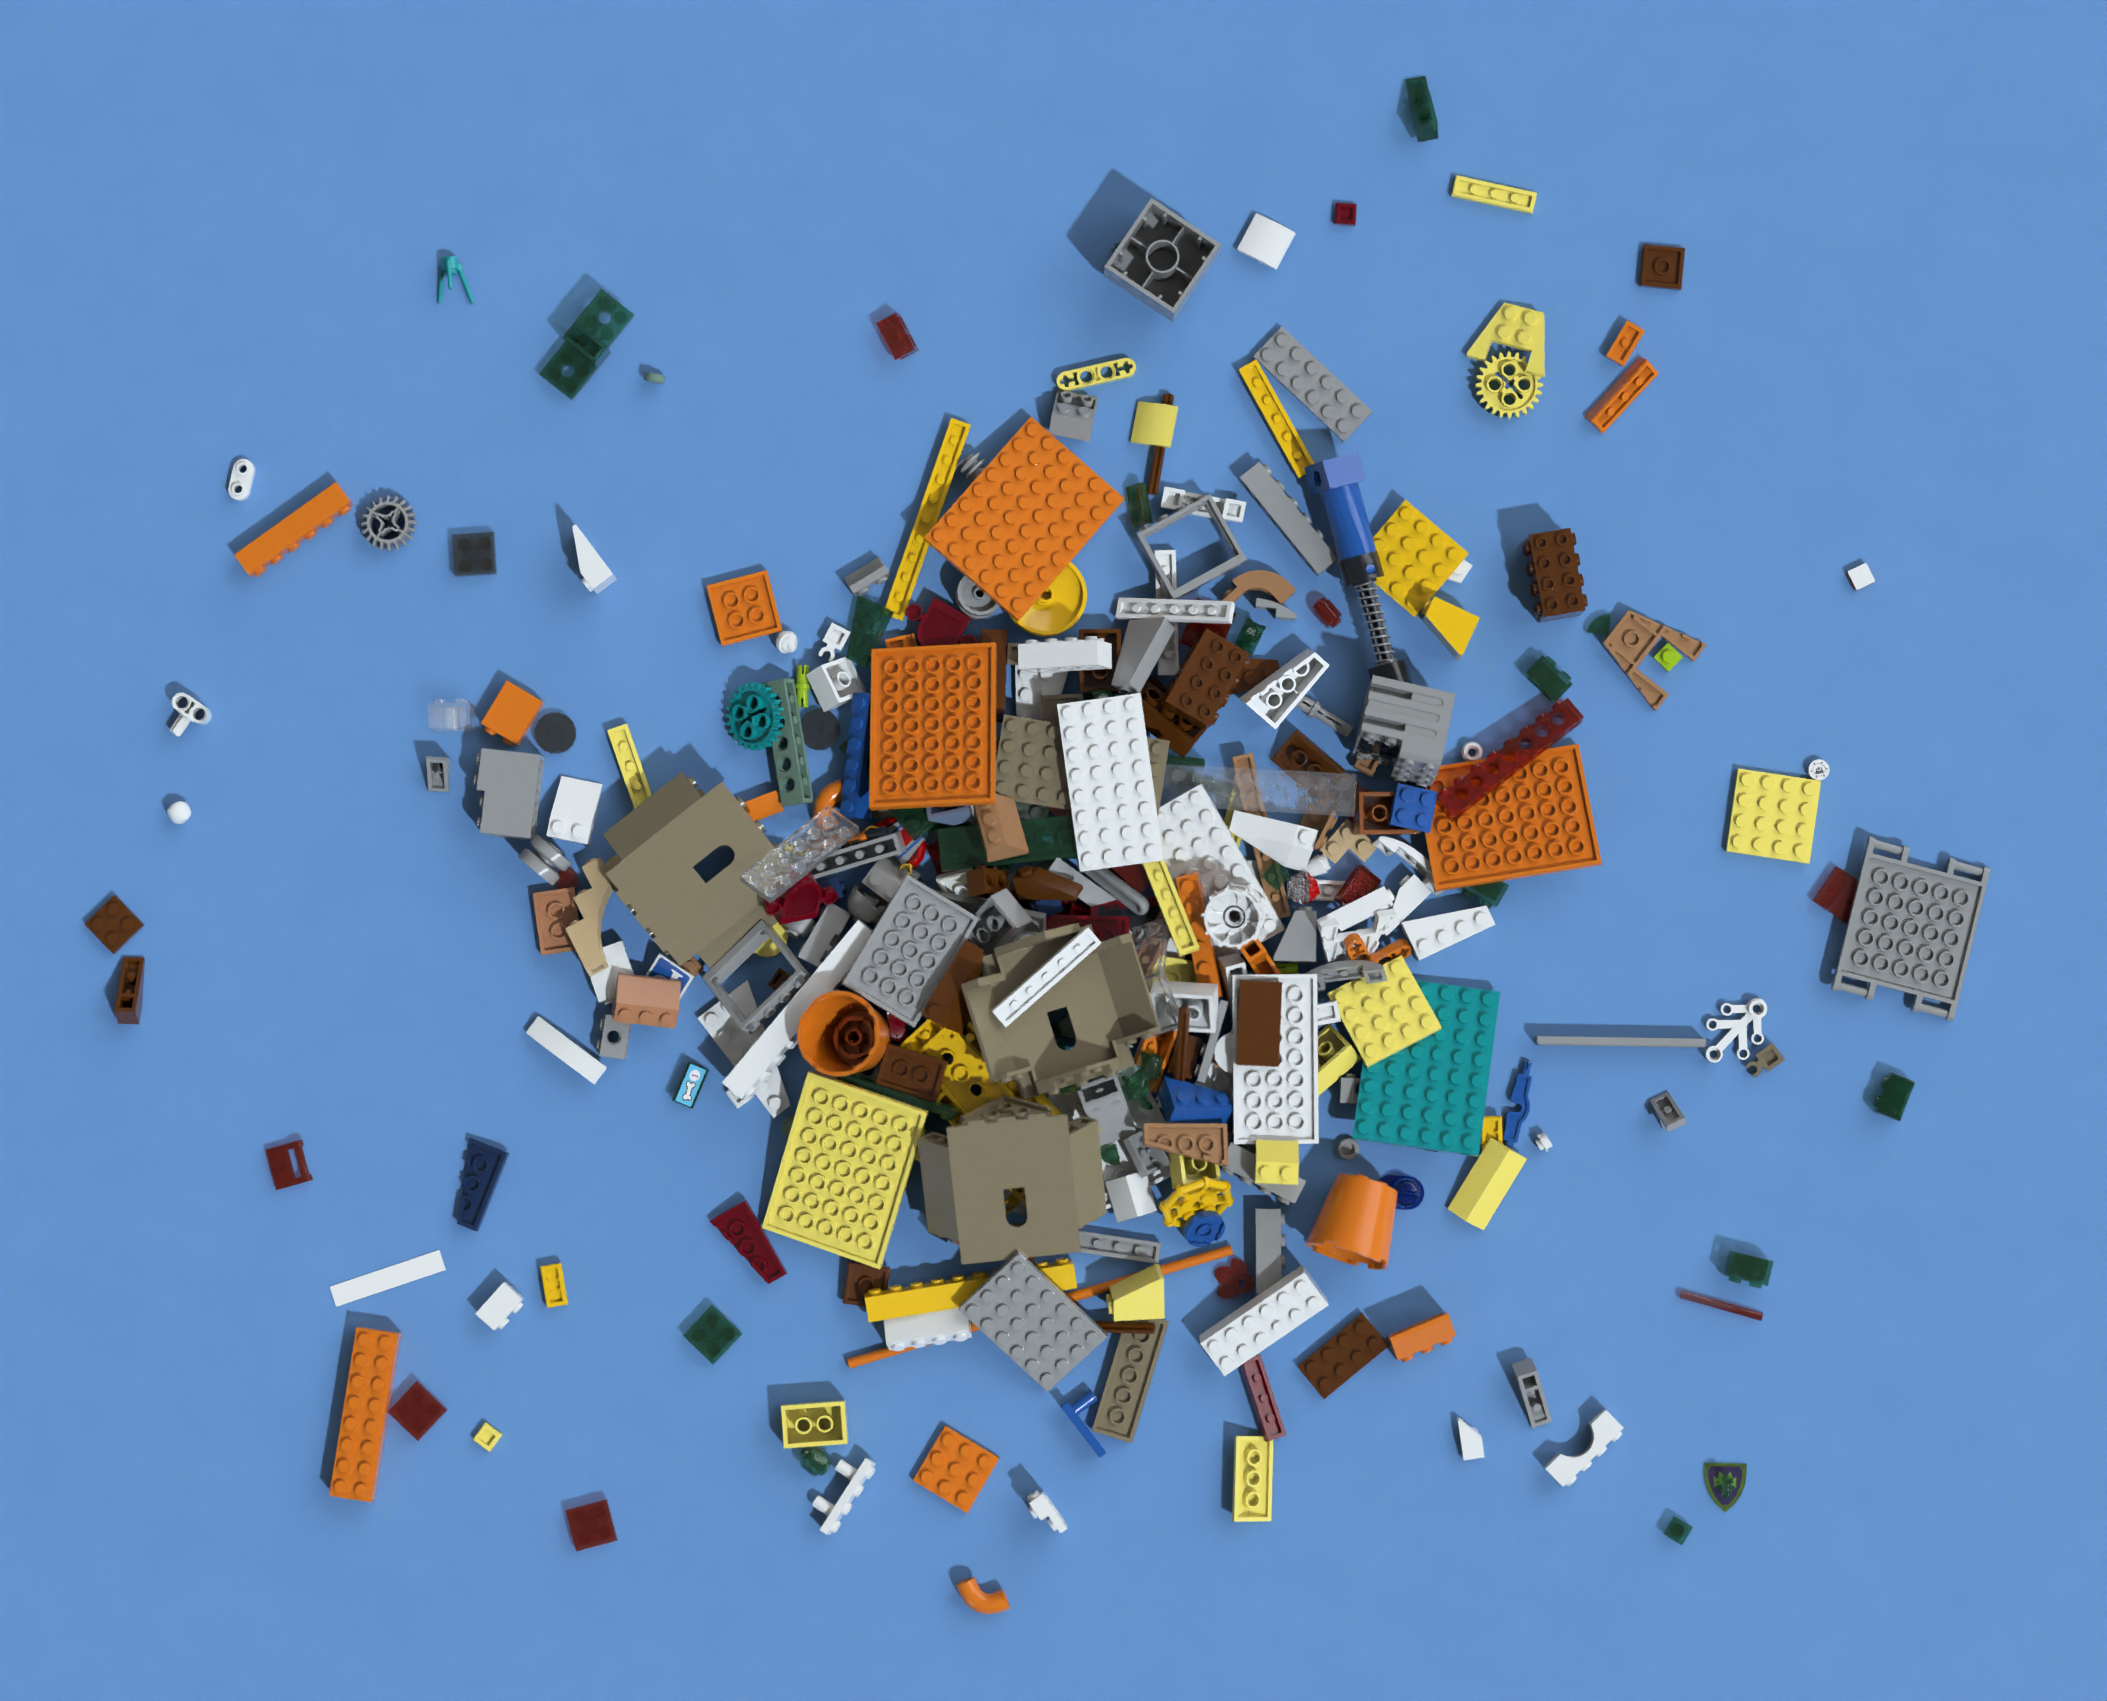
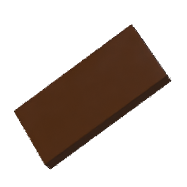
M1240 980L1236 1065L1279 1067L1282 982Z

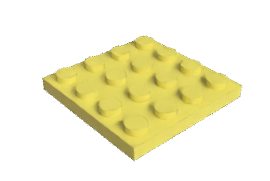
M1737 769L1725 852L1810 864L1821 781Z
M1402 955L1383 964L1388 981L1367 984L1365 978H1357L1327 993L1331 1002L1337 1001L1341 1021L1367 1068L1442 1029Z

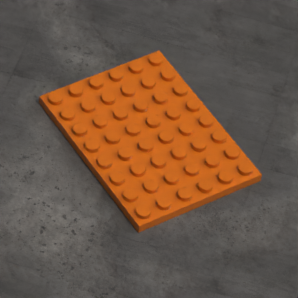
M1030 417L927 533L923 540L1018 622L1125 498L1035 419Z
M995 642L871 649L870 810L996 804L997 645Z
M1579 744L1441 765L1432 787H1427V790L1438 792L1430 833H1424L1435 892L1601 866L1602 864Z

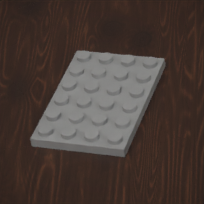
M906 875L841 984L915 1028L932 994L979 918L911 876Z
M1019 1251L958 1306V1310L1047 1392L1108 1337V1334Z

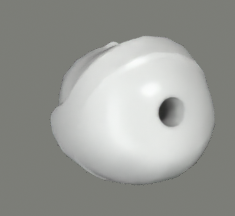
M792 631L780 632L776 638L777 649L782 653H790L796 650L798 644L796 634Z
M178 801L167 809V814L173 823L183 824L190 818L191 809L186 802Z

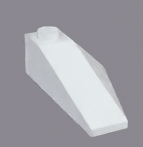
M1236 810L1233 811L1229 827L1230 832L1271 857L1283 867L1305 872L1318 830Z

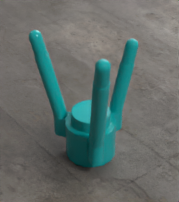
M455 256L441 258L438 303L442 302L444 274L447 276L448 289L452 290V276L457 275L458 271L471 304H474L470 288L463 273L462 263H458Z

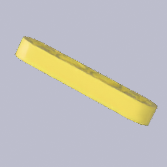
M1123 358L1065 371L1058 375L1057 386L1061 391H1073L1130 378L1135 374L1136 364L1130 358ZM1124 363H1127L1128 366L1133 367L1130 369V373H1126L1125 370L1118 371L1119 376H1115L1116 369L1113 365L1117 364V369L1123 368ZM1109 367L1112 370V376L1109 378L1102 377L1100 374L1101 369ZM1083 372H1090L1092 380L1088 383L1082 382L1080 375ZM1073 374H1077L1079 385H1075V381L1069 382L1068 387L1060 384L1063 381V377H1067L1070 380L1074 379Z

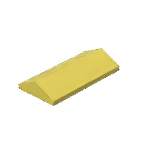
M1490 1137L1447 1209L1466 1222L1484 1230L1527 1158Z
M1255 1435L1234 1437L1233 1522L1271 1521L1273 1440L1265 1442L1263 1436Z

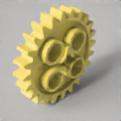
M1508 351L1506 357L1500 352L1499 359L1491 356L1492 363L1484 362L1486 369L1480 367L1479 371L1483 375L1476 376V379L1481 381V383L1475 384V388L1481 390L1476 393V396L1483 397L1479 403L1486 402L1485 411L1489 408L1493 409L1491 412L1492 416L1499 412L1500 419L1504 414L1507 415L1508 420H1510L1512 414L1518 419L1519 412L1526 415V408L1534 409L1531 402L1536 404L1539 402L1535 396L1542 395V392L1537 390V388L1543 386L1542 383L1537 382L1542 377L1526 373L1525 370L1528 364L1525 362L1526 355L1519 359L1518 352L1514 357H1511L1510 351ZM1504 367H1512L1514 374L1511 376L1506 375L1503 370ZM1498 372L1504 380L1496 376L1495 373ZM1526 381L1529 384V389H1520L1518 382ZM1489 382H1498L1500 388L1498 390L1490 389ZM1512 382V388L1506 389V383ZM1514 391L1522 395L1523 398L1520 399ZM1507 395L1512 396L1514 404L1507 405L1504 402V397Z

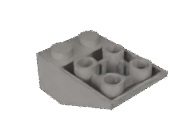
M1117 1075L1106 1079L1101 1078L1076 1088L1086 1117L1098 1120L1100 1146L1137 1133Z

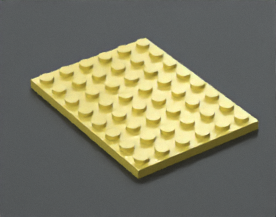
M809 1070L762 1228L880 1269L916 1155L918 1139L921 1138L929 1111Z

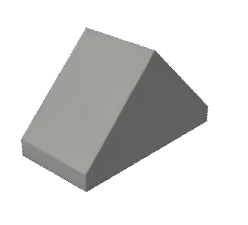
M426 756L428 791L449 792L451 759L447 757Z

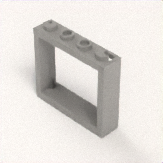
M1202 494L1194 498V503L1186 506V504L1179 506L1175 509L1176 513L1171 516L1165 514L1156 519L1158 523L1152 526L1149 524L1138 530L1140 533L1136 535L1138 542L1170 599H1179L1245 563L1247 560L1210 494L1207 496ZM1207 506L1235 557L1174 590L1146 538Z
M763 920L756 924L702 976L738 1026L749 1034L757 1031L811 977L772 925ZM770 937L796 972L746 1018L721 984Z

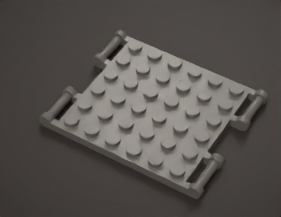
M1868 836L1830 989L1836 992L1840 990L1860 995L1870 1001L1874 997L1877 985L1913 994L1915 997L1911 1006L1912 1012L1918 1013L1921 1011L1944 1017L1945 1020L1952 1022L1965 977L1990 868L1969 865L1949 857L1946 863V871H1937L1907 863L1910 852L1909 846L1903 845L1901 847L1878 841L1875 837ZM1876 848L1899 854L1900 858L1896 860L1873 854V850ZM1954 869L1980 876V881L1953 875ZM1842 976L1869 983L1868 988L1841 982ZM1924 997L1947 1003L1949 1007L1946 1010L1923 1004L1922 999Z

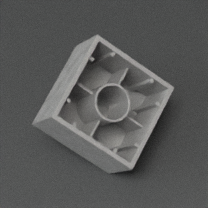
M1151 198L1104 266V277L1173 322L1219 256L1221 244Z

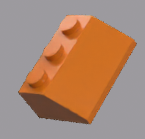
M1442 1312L1387 1336L1396 1360L1401 1359L1402 1362L1413 1359L1414 1353L1421 1351L1424 1354L1432 1351L1433 1345L1440 1343L1443 1346L1453 1342L1452 1337H1455L1456 1334L1449 1314Z

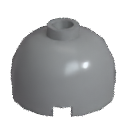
M855 885L849 894L847 902L848 910L853 915L852 919L855 922L860 920L868 924L877 923L887 908L888 903L873 891L871 893L864 892L865 887Z

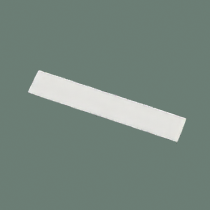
M440 1250L336 1284L331 1286L330 1290L337 1307L446 1269Z

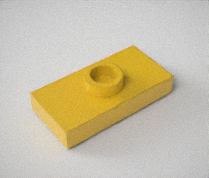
M1484 1116L1481 1152L1490 1137L1503 1144L1502 1116Z
M562 1263L540 1266L547 1308L568 1305Z

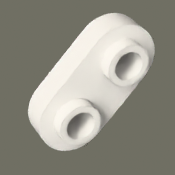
M247 459L238 460L232 470L228 492L237 501L247 499L252 488L255 467ZM242 466L247 467V470L244 473L240 472V468ZM237 486L242 487L240 493L235 492Z

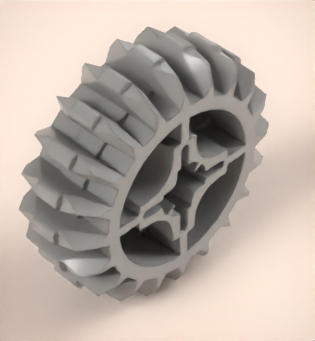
M387 495L386 502H384L380 496L378 497L379 504L372 500L371 504L374 507L372 509L368 506L365 507L369 514H362V518L367 519V521L360 523L361 526L367 527L362 530V534H369L366 537V541L370 542L373 540L372 546L374 548L379 544V550L383 551L387 545V551L392 552V545H394L398 551L400 550L399 543L406 547L407 543L404 540L406 538L410 541L413 540L409 533L417 532L416 529L411 528V526L418 524L417 521L411 520L416 517V513H409L413 508L411 505L406 506L407 502L404 499L399 503V497L395 496L393 501H391V496ZM385 508H396L388 515L379 513V511ZM401 512L405 517L404 530L398 526L399 514ZM374 518L380 521L377 536L373 529ZM381 518L389 521L392 519L391 522L397 529L389 526L386 528L387 525ZM391 532H396L399 534V536L394 539H383L384 536H387Z

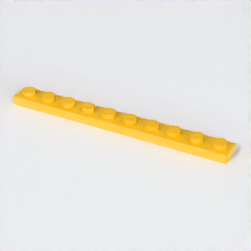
M953 418L950 420L883 612L885 616L900 621L904 620L906 609L909 606L929 548V544L923 538L938 522L971 428L970 424Z

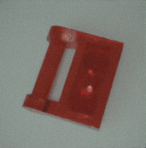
M303 1140L266 1149L276 1190L313 1180L312 1174H309L303 1152ZM291 1149H294L301 1173L299 1178H296L289 1152Z

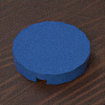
M1201 1211L1192 1215L1183 1227L1185 1239L1190 1245L1196 1247L1211 1245L1210 1242L1219 1240L1225 1230L1222 1217L1214 1211Z

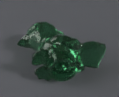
M1140 1051L1141 1063L1139 1069L1131 1074L1129 1078L1126 1075L1121 1076L1125 1083L1121 1088L1130 1101L1136 1097L1140 1102L1141 1108L1150 1111L1154 1107L1147 1099L1149 1081L1151 1077L1155 1081L1157 1077H1160L1163 1063L1158 1054Z

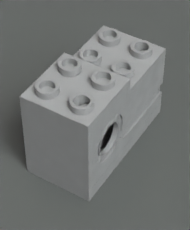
M481 748V753L477 754L476 765H479V773L475 774L474 786H477L479 792L485 793L480 798V808L483 810L482 816H479L477 821V829H480V833L486 836L532 840L536 835L545 761L543 756Z

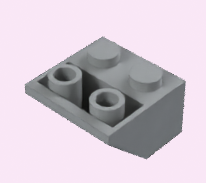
M1057 390L1049 433L1090 442L1098 398L1071 393L1070 391Z

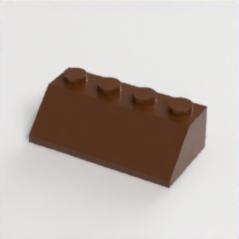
M1149 675L1140 692L1145 729L1157 739L1169 740V748L1184 759L1208 727L1201 730L1160 706L1159 703L1168 688Z

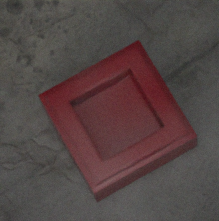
M1336 203L1334 225L1355 226L1357 204Z

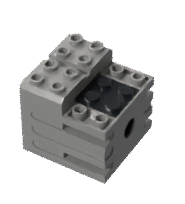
M1373 675L1363 701V709L1360 715L1352 755L1360 760H1377V763L1382 765L1393 764L1390 779H1394V783L1404 785L1412 783L1418 788H1431L1441 766L1456 694Z

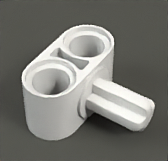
M177 693L173 697L172 705L180 713L170 728L174 735L181 736L191 721L205 725L211 720V711L193 697L185 693ZM181 698H187L188 700L185 708L179 707ZM203 709L205 712L204 718L197 720V711Z

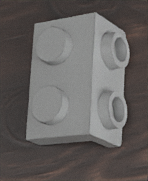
M877 558L845 577V582L854 596L858 594L862 596L870 591L871 586L886 582L890 572L882 560Z
M1143 1131L1123 1140L1141 1178L1170 1164L1165 1151L1143 1146Z

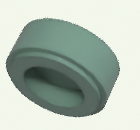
M645 372L644 375L645 381L663 384L666 377Z

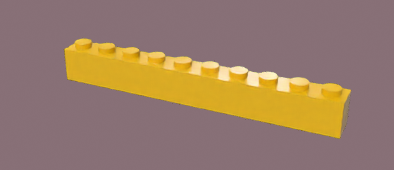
M1067 1257L1056 1259V1262L1047 1263V1261L1035 1263L1034 1266L1061 1291L1077 1288L1072 1259L1068 1260ZM999 1268L994 1269L992 1273L985 1274V1271H978L972 1273L973 1276L964 1277L962 1274L954 1275L949 1280L935 1278L931 1280V1283L922 1284V1281L912 1282L907 1287L893 1285L888 1290L881 1291L880 1288L870 1289L868 1293H864L868 1321L874 1322L958 1308L965 1299Z

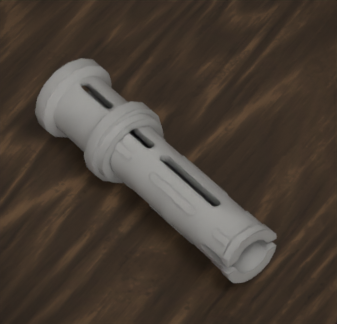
M1305 695L1294 707L1307 713L1309 718H1317L1346 738L1354 728V726L1349 725L1336 715L1322 708L1319 701L1315 702Z

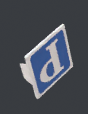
M659 953L646 976L681 980L680 999L695 977L661 953Z

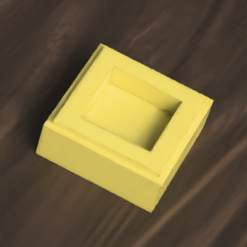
M485 1422L473 1440L490 1452L503 1434Z

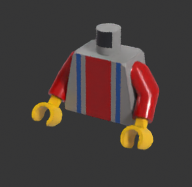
M899 815L887 817L874 824V826H868L865 829L867 831L886 826L889 830L887 835L901 831L907 851L894 855L902 864L898 873L904 869L908 871L906 875L910 876L912 870L924 858L927 837L922 830L929 825V822L923 815H920L914 822L908 816L905 818Z

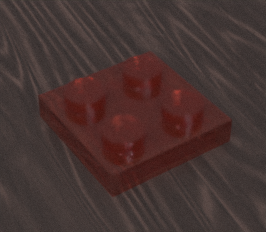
M416 1381L388 1413L419 1441L448 1409L419 1381Z
M607 1499L566 1510L576 1551L618 1540Z

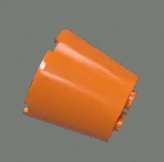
M832 991L814 999V1002L804 1010L798 1024V1045L804 1059L815 1070L830 1076H846L872 1069L882 1062L887 1043L892 1041L890 1028L885 1018L863 998L846 991Z
M1337 1174L1305 1245L1310 1248L1314 1246L1313 1251L1354 1266H1358V1263L1368 1264V1269L1386 1270L1389 1262L1398 1192L1389 1187L1388 1184L1371 1180L1365 1175Z

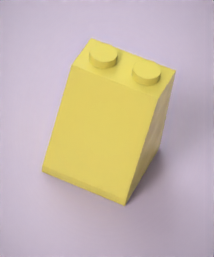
M1154 1264L1109 1286V1294H1106V1307H1108V1313L1112 1314L1114 1321L1165 1318L1164 1277L1159 1264Z

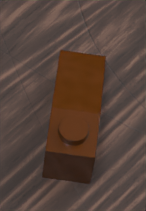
M1020 867L1012 878L1018 899L1076 900L1083 890L1081 884L1041 867Z
M123 957L114 1010L118 1024L139 1025L145 958Z

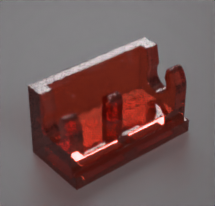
M895 312L876 323L895 360H902L919 351L901 314Z

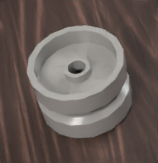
M966 576L961 579L955 593L956 605L960 612L975 620L986 619L993 615L999 605ZM976 592H980V595H983V596H982V597H978V596L976 595Z
M536 834L530 841V844L538 853L535 854L530 849L524 848L518 857L554 886L560 879V876L552 866H556L561 871H566L572 863L562 855L563 852L556 846Z

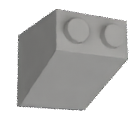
M1299 907L1298 910L1293 912L1272 957L1273 962H1316L1317 911H1312V907Z

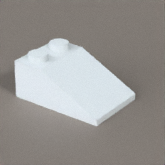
M575 524L572 528L580 573L583 575L581 581L590 592L594 590L598 594L616 581L617 578Z
M561 776L546 836L590 846L603 784Z

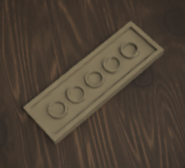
M1163 1319L1125 1321L1153 1322L1156 1327L1155 1333H1121L1091 1431L1129 1443L1133 1442L1169 1321Z

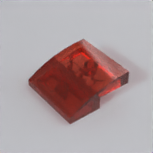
M1835 866L1812 901L1847 925L1858 880Z

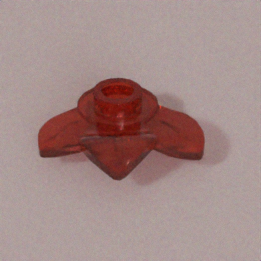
M1238 1258L1231 1260L1230 1267L1221 1266L1214 1270L1216 1279L1222 1284L1217 1291V1295L1222 1298L1233 1299L1239 1293H1248L1253 1288V1278L1247 1273L1246 1264ZM1241 1279H1245L1246 1285L1244 1287H1241L1239 1284Z

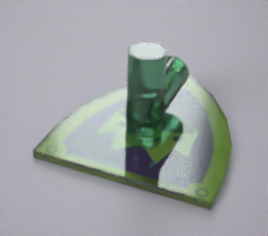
M1704 1463V1478L1708 1493L1715 1504L1724 1512L1729 1510L1742 1494L1746 1481V1463Z

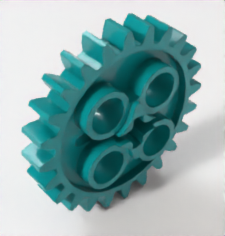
M758 682L746 683L744 686L737 687L738 691L732 692L734 698H728L731 706L725 707L729 710V714H725V717L729 718L725 725L731 726L728 733H734L732 740H738V746H744V749L755 751L771 747V742H777L775 735L782 734L778 728L784 727L780 723V720L785 718V716L780 715L784 708H779L778 706L781 700H775L777 693H771L772 688L765 687V684H759Z

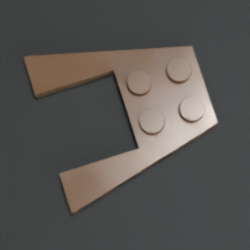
M1627 610L1602 644L1651 708L1656 711L1669 694L1636 669L1660 637L1692 662L1696 660L1707 644Z

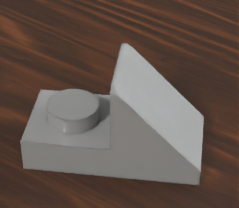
M1669 1092L1650 1100L1662 1128L1666 1129L1667 1132L1687 1123Z

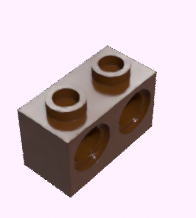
M978 865L974 867V870L966 871L968 894L970 897L988 899L1005 888L1009 891L1008 872L999 870V867L987 868V865Z

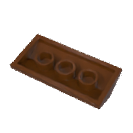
M1298 729L1294 731L1271 758L1277 766L1329 811L1336 812L1360 785L1355 778Z

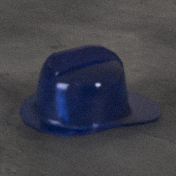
M1386 1175L1378 1180L1388 1184L1389 1187L1398 1192L1396 1209H1414L1423 1201L1424 1187L1414 1177Z

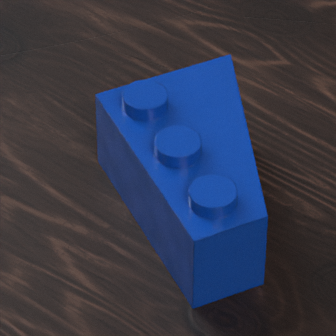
M1164 1077L1158 1091V1097L1167 1123L1227 1124L1234 1110L1229 1093Z

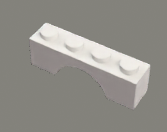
M1603 1408L1589 1422L1592 1436L1590 1444L1585 1451L1575 1456L1557 1453L1544 1466V1469L1562 1487L1565 1485L1570 1486L1577 1479L1575 1475L1580 1470L1583 1472L1587 1470L1592 1464L1591 1460L1596 1455L1598 1457L1607 1450L1606 1445L1611 1440L1615 1442L1623 1434L1621 1432L1623 1427L1606 1409Z

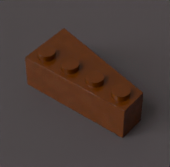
M982 629V636H978L977 643L995 642L997 645L996 722H1003L1006 704L1007 630Z

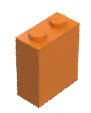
M506 681L481 724L485 726L484 731L493 736L496 733L503 737L501 741L512 747L514 744L520 746L545 703Z

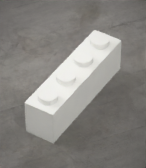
M958 1308L884 1320L886 1344L888 1349L893 1351H902L907 1347L922 1348L927 1344L933 1343L942 1345L946 1341L953 1340L961 1342L967 1340V1338H972L971 1322Z

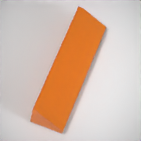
M1639 357L1584 417L1603 434L1659 373L1647 359Z
M777 790L744 802L747 805L744 809L753 821L785 811Z

